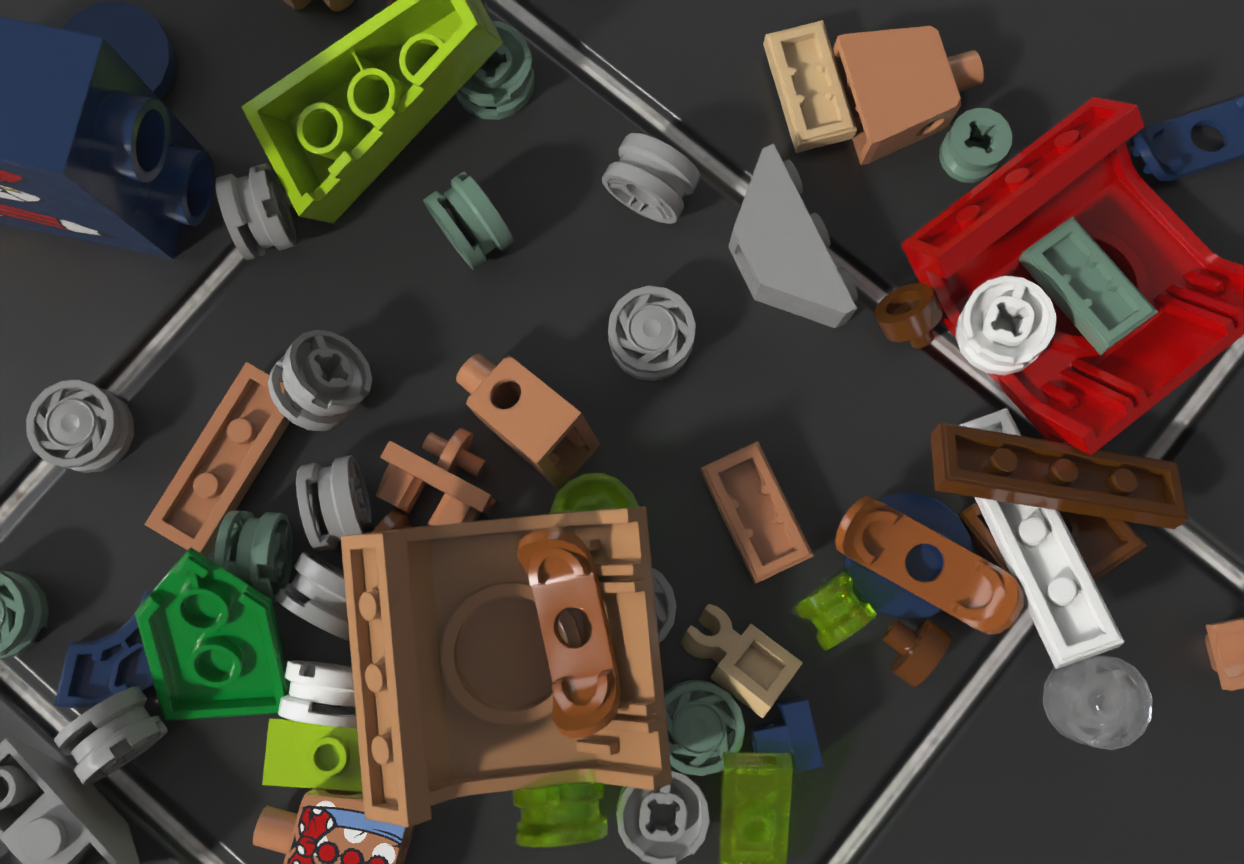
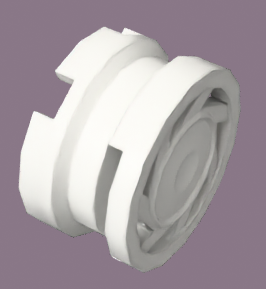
M1002 276L987 280L973 291L957 320L956 339L960 352L972 366L985 373L1008 375L1020 372L1033 363L1048 346L1055 333L1056 313L1051 299L1042 288L1025 278Z
M303 660L287 662L285 678L291 681L289 694L281 697L278 715L290 720L311 724L357 728L352 666Z

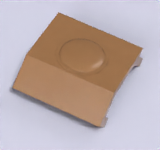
M646 506L606 508L441 524L341 536L365 819L411 827L432 820V805L468 795L579 782H596L647 790H657L672 784ZM538 531H564L578 536L587 546L595 563L620 677V703L617 714L605 728L594 735L582 738H569L561 734L552 720L553 691L547 654L532 586L529 584L528 575L517 558L519 541L526 535ZM574 607L566 608L558 619V631L566 643L572 646H583L589 641L592 625L585 612Z

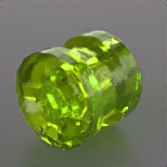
M846 571L821 585L794 606L801 618L811 620L818 630L816 639L824 650H828L846 640L877 615L869 603L861 602L852 591L854 581Z

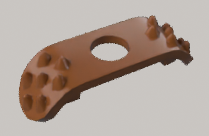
M865 496L858 499L848 509L837 529L835 543L836 549L840 553L985 634H998L1011 627L1019 617L1024 606L1023 587L1012 574L876 498ZM919 544L935 546L943 557L941 572L929 581H918L912 578L906 570V556L913 547Z
M555 530L534 532L526 535L519 541L517 558L528 575L529 584L532 586L547 654L553 691L552 720L559 732L569 738H582L594 735L613 720L620 703L619 671L595 563L587 546L578 536ZM574 607L582 610L591 621V637L583 646H572L566 643L559 634L558 619L566 608Z

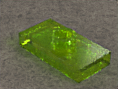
M723 752L719 864H786L793 776L790 753Z

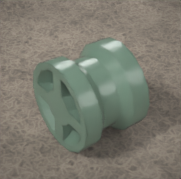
M974 108L965 111L956 119L951 130L946 134L940 145L939 160L942 168L951 178L963 183H975L986 179L993 173L998 163L1006 157L1012 146V131L1009 123L1000 113L989 108ZM971 135V137H977L983 140L977 143L975 141L969 140V138Z

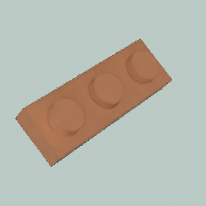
M248 362L245 363L144 525L186 550L192 547L204 556H208L216 543L219 527L224 516L230 511H236L290 423V420L279 412L270 397L268 387L269 374ZM280 381L281 391L283 393L284 383Z

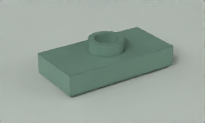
M1073 216L1023 251L1018 259L1100 356L1158 313Z

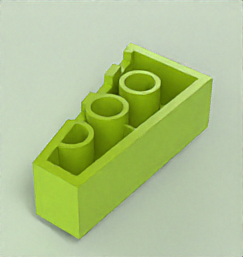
M397 0L241 106L298 216L334 224L501 46L503 41L481 0Z

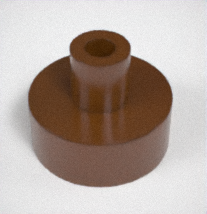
M912 283L892 291L878 303L874 312V316L888 340L893 342L909 341L911 346L916 349L923 348L934 340V334L931 329L938 324L943 315V309L933 288L924 283Z
M895 619L888 626L881 640L898 652L890 670L910 686L916 687L939 664L951 643L952 636L930 619L922 622L914 631L898 619Z

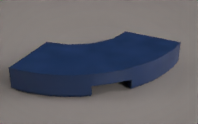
M153 590L145 591L139 606ZM135 614L118 631L96 641L69 642L54 706L67 708L93 707L131 687L139 686L142 692L154 687Z

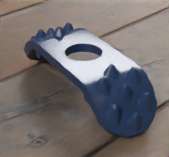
M1244 95L1174 119L1156 122L1150 126L1144 125L1145 127L1129 138L1128 142L1130 146H1134L1133 156H1141V161L1145 162L1143 172L1145 174L1153 173L1161 181L1176 180L1244 158ZM1200 125L1216 128L1223 135L1224 147L1215 152L1201 150L1193 143L1191 130Z

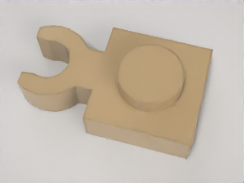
M708 604L698 622L708 628L713 636H706L691 625L680 643L690 655L700 659H712L719 664L710 678L763 718L803 662L752 624L740 635L732 629L731 620L722 609Z

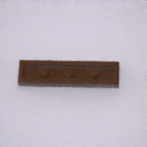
M940 422L930 433L935 491L1176 529L1188 521L1178 464L1176 462L1100 449L1090 456L1070 444Z

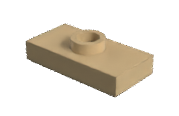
M821 20L766 34L763 45L795 152L798 153L853 139L857 128L824 21Z

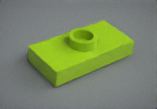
M284 717L269 718L262 785L363 792L357 728L311 724Z

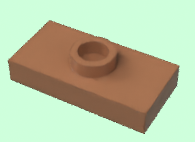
M758 441L701 467L700 472L754 584L814 556Z

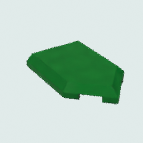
M190 547L135 612L164 721L278 714L281 697L289 694L290 684L289 680L285 678L286 665L272 600Z

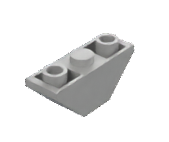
M771 144L762 148L736 219L728 248L754 300L832 328H838L846 324L857 310L854 303L858 300L856 286L849 272L844 267L837 269L827 250V247L830 246V238L826 226L817 213L809 214L800 196L803 193V186L796 167L789 159L782 161L775 145Z
M13 737L5 738L0 743V839L22 864H140L128 823L93 784L84 786L74 770Z

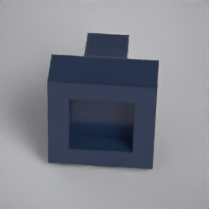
M794 696L776 700L775 706L779 720L748 727L754 753L758 755L759 759L787 754L789 765L797 773L824 767L808 699Z

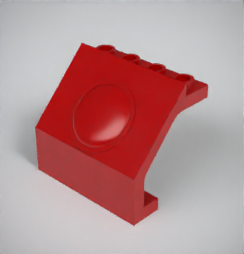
M1092 97L901 243L919 283L927 284L933 288L943 309L940 321L955 338L957 320L973 291L987 280L1002 276L1022 277L1040 286L1018 259L1023 251L1072 216L1158 311L1149 321L1100 356L1051 299L1056 313L1055 333L1046 349L1039 354L1033 363L1020 372L1008 375L987 373L1046 440L1059 443L1067 442L1090 456L1244 335V265L1225 260L1212 252L1137 173L1125 141L1145 127L1138 105Z

